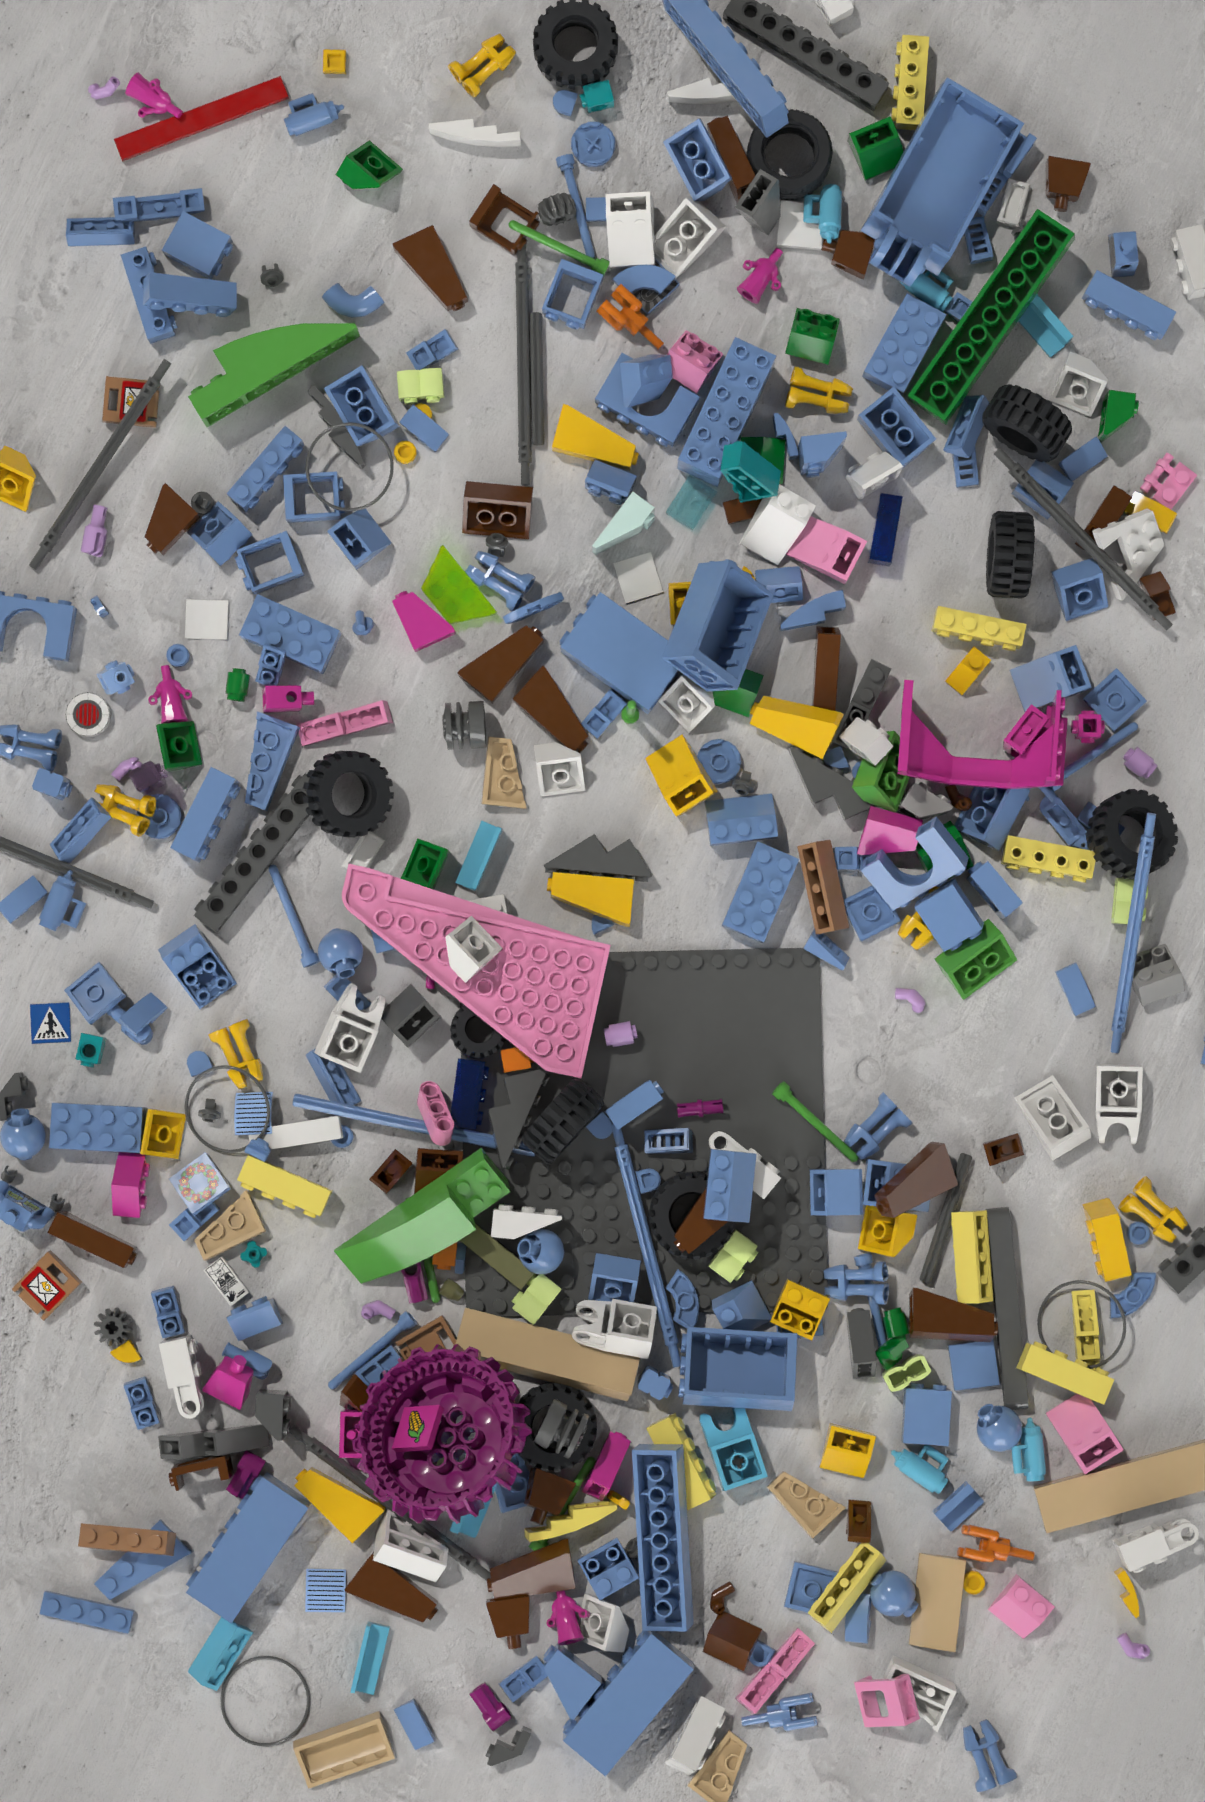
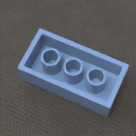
M907 293L866 366L862 377L888 391L895 387L902 396L942 325L946 314Z
M257 594L239 636L262 648L264 644H268L286 651L285 658L324 674L342 633L338 629Z
M211 767L170 848L199 863L201 859L205 860L211 849L208 847L211 839L215 840L221 828L218 825L221 819L225 820L231 810L228 806L232 798L236 799L241 790V787H239L240 782Z
M757 842L721 926L764 943L799 859L761 842Z
M52 1103L49 1148L140 1153L145 1128L146 1107Z

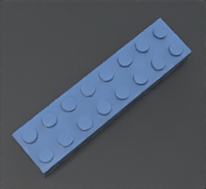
M662 0L666 13L766 138L789 123L787 117L789 111L785 105L787 102L781 91H775L772 80L767 74L763 76L757 61L747 56L748 52L744 45L734 40L735 36L728 26L724 27L722 25L721 17L715 10L713 12L710 10L707 0Z
M639 1444L632 1450L642 1630L687 1632L694 1624L683 1444Z

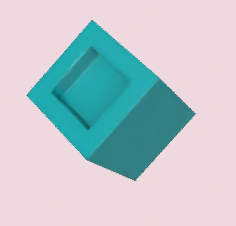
M609 80L583 86V94H580L582 107H587L588 114L614 107V98Z
M81 1033L75 1058L81 1061L80 1065L94 1068V1064H101L106 1038ZM89 1044L96 1048V1053L93 1057H88L85 1053V1048Z

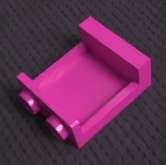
M1031 704L1004 739L1003 750L1014 758L1019 754L1022 755L1045 732V724L1049 721L1050 717Z

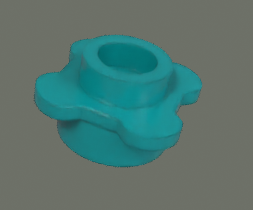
M249 1241L245 1252L240 1254V1258L242 1261L251 1263L252 1267L257 1268L260 1266L262 1258L267 1255V1249L256 1245L255 1241Z

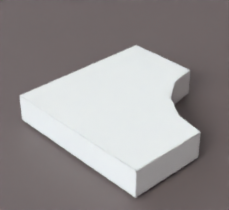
M781 201V217L779 219L777 236L778 247L821 250L822 237L819 225L803 221V202Z

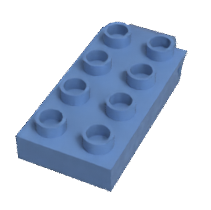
M947 77L936 92L861 229L863 233L875 239V249L868 263L909 287L919 274L925 272V269L938 276L942 268L952 257L1024 123Z

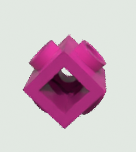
M1081 711V714H1078L1075 720L1071 722V733L1075 734V739H1081V743H1095V739H1099L1101 734H1104V720H1101V714H1095V711ZM1084 724L1090 726L1089 732L1083 731Z

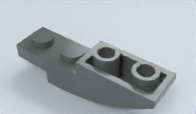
M873 659L870 660L832 742L849 749L839 736L857 717L866 722L892 668Z

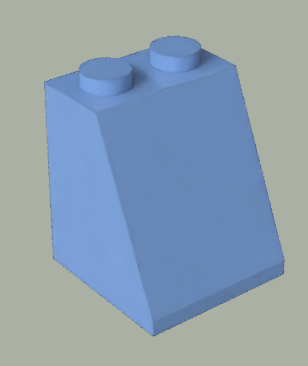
M557 1643L555 1647L551 1645L543 1655L545 1656L543 1658L544 1670L569 1718L574 1720L601 1685V1675L563 1645L561 1646Z

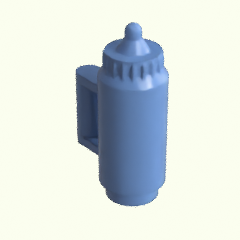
M311 93L288 102L292 113L284 119L289 135L295 134L298 136L339 118L338 113L344 109V105H335L333 101L317 104L314 94ZM311 103L314 104L313 106H310L297 112H295L294 110Z
M71 870L67 871V874L63 877L58 876L57 880L53 883L39 919L41 920L39 925L56 931L58 926H61V923L77 928L87 903L72 898L76 882L72 881ZM70 901H73L77 904L68 922L63 920Z

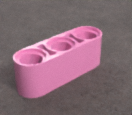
M432 1081L423 1082L417 1099L418 1108L433 1143L439 1146L448 1145L452 1138L454 1121L438 1084Z

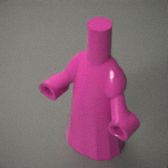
M139 72L132 76L125 94L150 106V108H140L138 111L139 117L143 118L153 113L163 114L167 111L177 118L181 117L183 111L171 103L169 94L160 87L159 79L154 78L149 82Z
M775 248L769 258H759L756 261L746 260L743 263L742 267L745 270L755 269L737 287L739 294L748 301L759 304L761 296L770 280L772 281L771 289L774 291L779 290L781 283L777 277L778 267L776 262L783 254L782 250Z
M169 665L161 666L163 680L157 685L155 693L148 698L149 704L156 705L158 703L157 699L160 697L161 724L186 722L188 718L185 714L180 694L183 695L184 699L189 700L192 698V692L183 688L177 680L172 679Z
M565 1590L557 1591V1599L552 1604V1615L547 1620V1626L550 1628L557 1627L558 1645H569L584 1640L575 1612L579 1613V1616L583 1619L589 1618L590 1612L578 1606L574 1599L566 1596Z

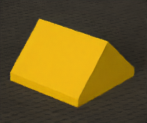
M148 1109L140 1154L179 1159L186 1115L158 1109Z

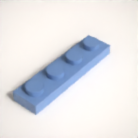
M45 1591L40 1614L128 1634L134 1610Z

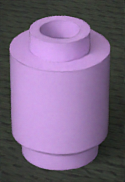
M1138 747L1135 749L1130 748L1123 756L1125 760L1123 765L1140 778L1143 776L1147 779L1157 767L1154 759Z
M630 1021L611 1024L608 1028H604L607 1046L613 1045V1047L633 1044V1039L638 1038L636 1027L631 1025Z

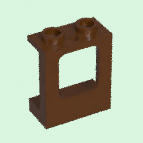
M493 184L469 220V225L515 255L517 250L521 251L524 244H527V236L520 234L516 242L512 243L492 230V224L502 209L507 208L528 222L527 227L536 230L540 224V221H538L539 213L536 211L533 213L503 194L501 188Z
M230 1454L207 1456L177 1463L171 1468V1473H169L170 1484L175 1486L176 1491H179L185 1485L182 1474L216 1466L218 1467L221 1481L230 1479L234 1475Z

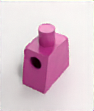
M299 685L265 686L262 690L263 713L297 712L302 709V705H314V691L301 692V686ZM286 696H293L294 702H289Z
M236 1355L232 1359L225 1356L210 1375L202 1391L241 1410L249 1396L254 1371L246 1366L247 1361L245 1357Z

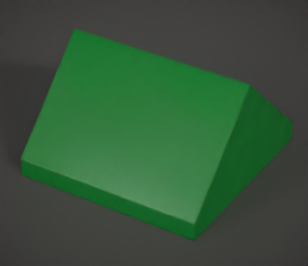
M745 669L738 690L712 691L715 706L749 718V713L764 675Z
M194 721L156 725L164 769L171 772L202 765Z
M417 838L401 879L434 890L450 851Z

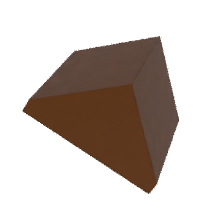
M724 1611L722 1614L717 1615L707 1634L703 1652L745 1671L762 1628Z

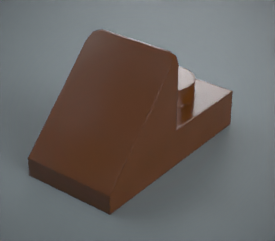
M1161 571L1139 579L1142 590L1159 606L1158 609L1165 617L1176 613L1169 594L1171 588Z
M1018 1133L983 1143L989 1166L1024 1155Z
M395 1149L369 1180L387 1194L409 1169L412 1162Z
M354 1374L341 1391L339 1405L345 1409H348L351 1405L362 1413L360 1405L366 1404L369 1399L366 1391L368 1386L357 1375Z
M848 1500L847 1541L871 1542V1501Z

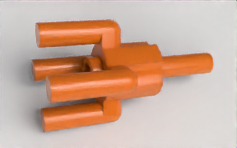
M622 284L610 296L623 309L619 311L607 299L597 309L596 312L617 331L625 328L633 336L639 331L657 349L664 344L645 326L649 319L639 311L642 308L641 301Z
M974 1525L962 1526V1534L979 1537L981 1540L979 1550L959 1547L957 1551V1556L981 1562H993L995 1559L1005 1562L1008 1555L1031 1561L1034 1559L1033 1551L1011 1547L1010 1539L999 1537L998 1531Z

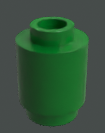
M233 668L232 672H228L225 690L227 700L245 702V697L248 696L250 675L246 674L245 669Z
M901 1307L883 1311L885 1316L883 1317L887 1338L906 1339V1334H909V1328L905 1312L902 1313Z

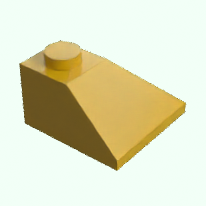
M4 446L0 451V500L26 512L36 475L25 454Z
M866 1205L858 1249L895 1257L913 1238L917 1215L904 1212L894 1218L881 1216L876 1206Z

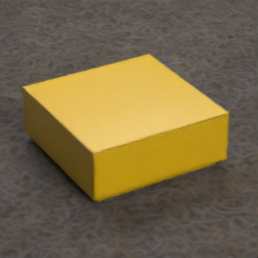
M323 49V74H346V50Z

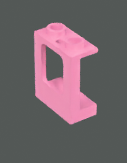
M901 1674L893 1679H872L871 1676H867L854 1682L865 1727L906 1726L920 1719L909 1674ZM880 1690L884 1693L889 1714L886 1717H881L875 1691Z

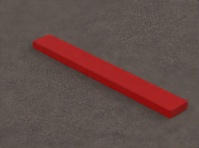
M279 76L182 113L180 118L170 117L115 138L114 141L123 162L287 100L289 97L282 78Z

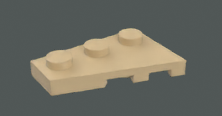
M488 737L481 804L527 809L518 775L512 740Z
M247 1190L194 1240L204 1261L266 1232Z
M784 1471L766 1486L811 1538H814L846 1508Z
M728 1730L705 1760L701 1770H698L689 1781L688 1787L708 1802H728L747 1748V1743Z

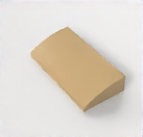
M919 1553L915 1584L916 1596L914 1599L919 1605L912 1614L909 1636L910 1645L956 1652L966 1566L964 1558Z
M380 1711L293 1741V1750L308 1789L395 1759Z

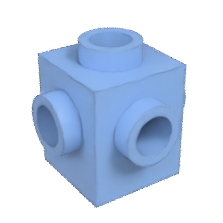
M117 660L104 666L105 670L96 674L106 694L124 693L131 689L129 685L135 682L133 679L135 675L129 664L126 665L125 662L118 663Z

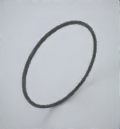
M353 422L333 425L319 434L309 448L305 464L306 478L315 496L333 509L348 512L362 510L375 504L389 488L394 470L393 456L384 438L374 429ZM342 426H357L371 431L383 442L390 459L389 479L381 494L370 503L356 508H342L324 500L313 487L309 475V459L315 444L327 432Z
M227 1065L209 1068L194 1079L187 1091L185 1115L188 1125L197 1139L213 1150L223 1153L244 1151L247 1146L233 1150L217 1148L207 1143L198 1135L188 1113V1101L191 1090L202 1076L218 1069H232L250 1077L262 1091L267 1108L264 1128L257 1137L260 1139L264 1135L270 1119V1104L267 1094L260 1082L249 1072L241 1068Z
M1085 1280L1063 1283L1046 1296L1039 1309L1037 1326L1041 1342L1047 1346L1041 1331L1042 1311L1048 1299L1056 1291L1072 1284H1089L1098 1287L1115 1301L1123 1321L1121 1341L1114 1353L1106 1360L1087 1368L1100 1367L1113 1359L1123 1345L1126 1336V1318L1122 1306L1108 1289L1097 1283ZM1047 1346L1046 1350L1053 1353Z
M273 1656L253 1657L239 1664L228 1675L221 1692V1711L229 1729L241 1740L256 1746H274L289 1740L302 1728L310 1709V1693L302 1674L289 1662ZM261 1659L276 1660L292 1668L302 1680L307 1696L305 1715L297 1729L286 1738L271 1743L254 1742L240 1735L230 1724L224 1708L225 1690L233 1674L245 1664Z

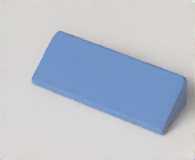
M115 217L67 219L68 246L132 245L135 243L134 221H115Z
M984 395L966 396L944 446L943 450L945 452L970 458L984 425L982 422L983 412L989 404Z
M91 797L50 843L59 860L71 863L111 818L110 814L94 798Z
M315 1049L306 1054L330 1101L348 1105H355L361 1102L342 1065L314 1053Z

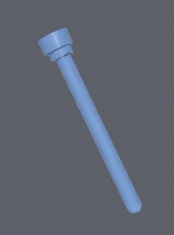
M573 154L562 155L556 158V163L561 172H564L569 194L574 199L576 205L575 216L587 256L595 259L594 248L572 171L575 164Z
M1135 722L1130 723L1064 768V779L1138 729V724ZM1051 786L1050 788L1055 792L1062 786Z
M270 865V875L302 951V958L300 960L303 968L312 966L320 962L318 954L314 953V950H311L277 866Z
M872 1253L854 1257L855 1265L859 1269L872 1268ZM864 1280V1284H874L873 1280ZM867 1296L878 1346L881 1347L887 1340L879 1305L874 1297Z
M408 1311L399 1316L400 1319L397 1321L398 1324L328 1383V1387L330 1389L337 1388L402 1331L412 1330L417 1326L418 1323Z

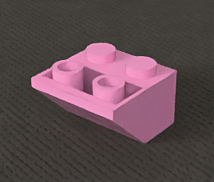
M686 330L667 354L671 356L673 379L693 392L698 393L719 363L723 353L716 347L701 340L696 334Z

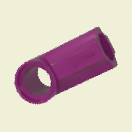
M421 1262L416 1263L418 1269L415 1273H408L405 1269L401 1270L409 1304L429 1299Z
M246 1450L226 1490L230 1494L243 1499L253 1480L261 1472L266 1460Z
M486 1682L480 1684L469 1693L483 1713L482 1717L492 1731H495L512 1719L506 1706L501 1701H498Z

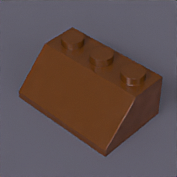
M466 481L463 499L462 533L486 536L500 533L507 538L529 539L533 487Z

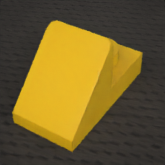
M691 582L668 583L671 625L676 623Z
M973 646L945 682L960 695H963L991 660Z

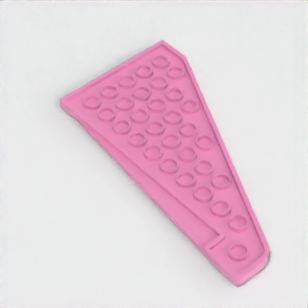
M348 864L342 890V900L344 906L352 915L542 1069L552 1073L582 1078L611 945L576 937L371 868ZM472 916L503 949L465 983L449 965L445 937Z

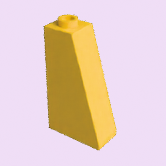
M563 404L552 444V451L590 461L597 460L630 471L632 465L636 466L639 455L638 452H635L636 445L569 405Z
M763 695L760 702H755L749 714L753 716L749 724L823 759L844 714Z
M553 872V877L548 878L547 891L551 892V898L611 920L622 926L630 927L634 879Z
M313 1467L308 1471L304 1468L295 1477L297 1483L294 1486L352 1544L386 1509L379 1502Z

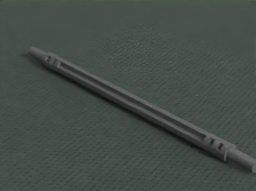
M525 243L521 251L517 250V262L515 263L518 463L521 464V485L523 486L530 485V463H532L528 262H526Z
M163 359L154 375L148 378V381L140 390L138 396L70 500L49 529L47 535L43 538V541L39 544L41 547L30 562V567L37 570L48 552L51 553L77 510L148 402L152 399V396L156 393L161 385L159 382L172 363Z
M1001 448L994 453L1009 469L1008 473L1149 616L1152 615L1166 631L1173 625L1158 609L1159 606L1103 549L1097 546V543L1018 462L1015 463Z
M0 836V850L61 875H66L67 871L71 870L73 880L118 897L126 902L132 901L149 909L154 904V900L134 893L133 889Z
M295 1425L291 1428L290 1433L304 1443L308 1450L392 1511L393 1500L381 1502L373 1495L374 1491L365 1484L368 1477L344 1459L339 1458L336 1453L315 1437L311 1438ZM392 1511L404 1522L407 1521L412 1524L411 1527L421 1535L425 1533L449 1549L448 1555L467 1570H473L486 1581L487 1578H491L490 1572L477 1563L476 1558L425 1520L418 1524L409 1518V1511L403 1517Z

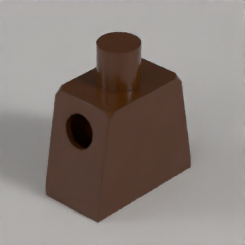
M1048 156L1046 161V197L1055 199V211L1067 212L1068 202L1078 201L1091 163Z
M847 230L840 231L838 241L832 239L831 243H827V239H824L821 250L834 254L831 265L864 280L875 239L863 232Z
M531 1468L524 1501L525 1505L534 1508L530 1521L543 1525L547 1514L558 1516L576 1483L539 1468Z
M530 1596L494 1601V1598L487 1599L486 1606L496 1637H507L508 1649L521 1648L520 1635L529 1633Z

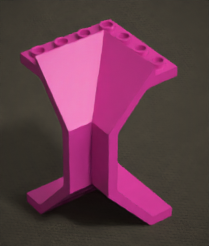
M904 680L897 774L948 785L1004 789L1063 786L1068 718L1062 717L1065 710V697H1061L1062 690H1057L1052 705H1047L1046 715L1050 719L1045 724V732L1022 755L1019 754L1011 760H998L951 755L912 711L914 680Z

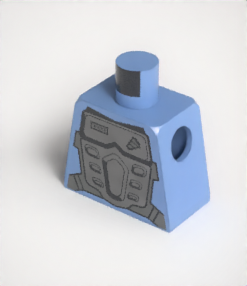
M1136 231L1108 235L1111 277L1134 276L1138 266Z

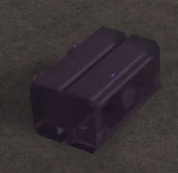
M148 761L141 765V768L137 767L129 771V776L136 790L144 795L153 792L154 788L158 789L166 785L167 781L165 778L168 777V774L160 763L155 764L152 761Z

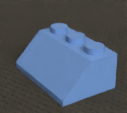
M701 118L663 141L694 201L707 200L721 191L731 180L732 177Z
M363 365L324 388L343 423L353 422L366 425L374 429L382 437L400 427L374 380ZM346 426L357 447L379 439L371 431L362 427Z
M895 387L891 388L862 411L857 418L880 449L898 460L903 468L936 440Z
M847 432L801 436L797 448L800 474H806L807 478L820 476L819 473L824 472L843 448Z
M974 786L968 797L972 801V806L968 811H961L954 826L960 833L999 851L1030 790L1027 788L1004 789Z
M772 793L705 801L710 846L778 838Z
M718 1149L710 1150L704 1219L749 1223L757 1154Z

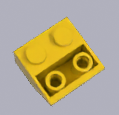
M787 1279L777 1300L770 1322L812 1341L830 1298Z
M830 1423L819 1468L864 1478L871 1459L876 1439L875 1434Z

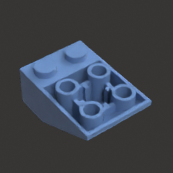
M1077 645L1009 670L1024 712H1026L1031 704L1039 708L1052 703L1057 690H1062L1061 697L1067 698L1091 688Z
M196 924L158 949L162 960L199 1009L237 984Z
M866 1159L863 1205L876 1206L877 1202L874 1195L906 1164ZM930 1200L910 1210L929 1212Z

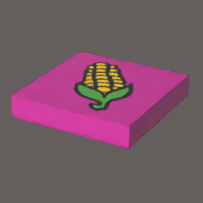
M441 1405L404 1407L392 1449L395 1452L432 1450L444 1408Z

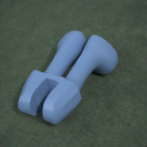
M478 551L474 558L482 565L488 567L486 573H483L478 568L469 565L465 573L477 586L486 585L506 599V607L511 612L516 610L521 604L524 595L492 576L493 573L506 579L525 594L532 587L536 577L529 573L523 575L515 573L498 562L499 557Z
M0 725V735L14 738L12 746L0 743L1 756L11 760L15 756L35 759L41 762L44 769L54 771L57 764L56 751L21 746L20 743L23 741L58 749L62 740V731L60 729H52L47 733H33L21 730L20 725Z
M884 1092L878 1097L879 1105L876 1110L861 1125L855 1123L844 1140V1143L851 1147L861 1137L864 1138L867 1143L861 1146L856 1153L861 1160L879 1151L878 1144L895 1128L899 1126L907 1128L913 1123L898 1108L872 1135L869 1133L881 1119L897 1107Z
M876 1262L874 1268L848 1269L847 1265H837L823 1270L824 1279H838V1286L825 1287V1296L845 1301L849 1296H872L877 1304H887L889 1296L888 1283L850 1284V1280L886 1282L889 1276L886 1262Z
M987 1719L979 1722L984 1737L976 1740V1734L971 1725L963 1727L965 1750L972 1752L979 1772V1779L975 1783L977 1792L986 1791L997 1786L982 1750L984 1748H987L999 1785L1006 1784L1017 1778L1015 1770L1007 1768L1004 1764L996 1743L1000 1737Z

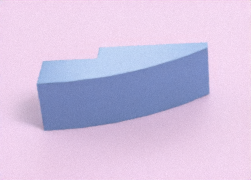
M843 590L825 594L801 606L780 625V632L825 623V614L845 610L846 604Z

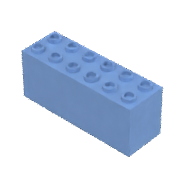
M737 337L734 338L678 458L677 469L718 487L723 477L721 463L724 445L733 444L740 440L772 372L776 355Z
M268 1472L264 1476L259 1475L250 1487L253 1490L252 1494L244 1496L237 1507L240 1512L238 1515L234 1513L224 1526L228 1530L226 1533L221 1532L212 1544V1547L215 1548L214 1551H208L199 1564L202 1567L200 1572L196 1570L186 1583L189 1587L186 1592L188 1595L231 1624L311 1505L307 1498Z
M642 1631L638 1635L634 1648L629 1647L623 1653V1659L619 1666L615 1664L609 1670L605 1683L601 1682V1685L592 1695L591 1700L585 1704L574 1720L570 1718L563 1726V1741L605 1777L694 1670L693 1662L657 1631Z

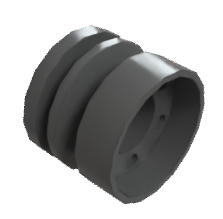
M469 701L467 712H463L460 702H456V712L452 713L451 703H445L442 722L443 736L447 743V749L454 750L455 739H458L459 749H463L464 739H469L472 749L486 748L484 701Z
M554 1398L533 1442L547 1449L554 1440L557 1442L555 1453L559 1454L564 1445L567 1448L563 1457L569 1459L572 1453L578 1449L584 1437L589 1415L584 1413L578 1422L575 1419L579 1410L575 1409L570 1417L565 1415L567 1404Z

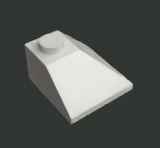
M1070 351L1050 401L1091 417L1108 379L1092 360Z
M684 674L658 700L688 733L715 707L713 692L705 691Z
M557 742L534 745L541 797L585 791L580 753Z
M472 916L445 937L449 965L465 983L503 949Z
M584 1594L581 1607L588 1610L590 1616L586 1619L579 1616L578 1624L584 1637L582 1642L604 1651L624 1652L629 1628L620 1607L604 1600L599 1601L597 1597Z

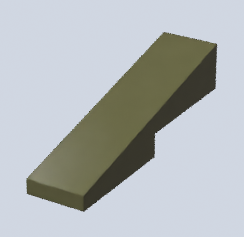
M475 1223L476 1230L460 1241L521 1290L534 1273L527 1270L517 1256Z

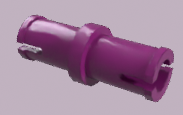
M697 1099V1102L677 1103L678 1118L696 1115L704 1117L706 1114L716 1113L722 1114L724 1113L722 1099L710 1101Z

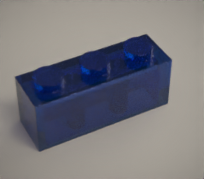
M880 493L867 563L890 567L903 496Z
M458 1058L451 1106L454 1127L477 1129V1125H482L483 1112L479 1111L480 1102L485 1103L486 1089H482L483 1080H488L489 1067L485 1066L486 1062Z

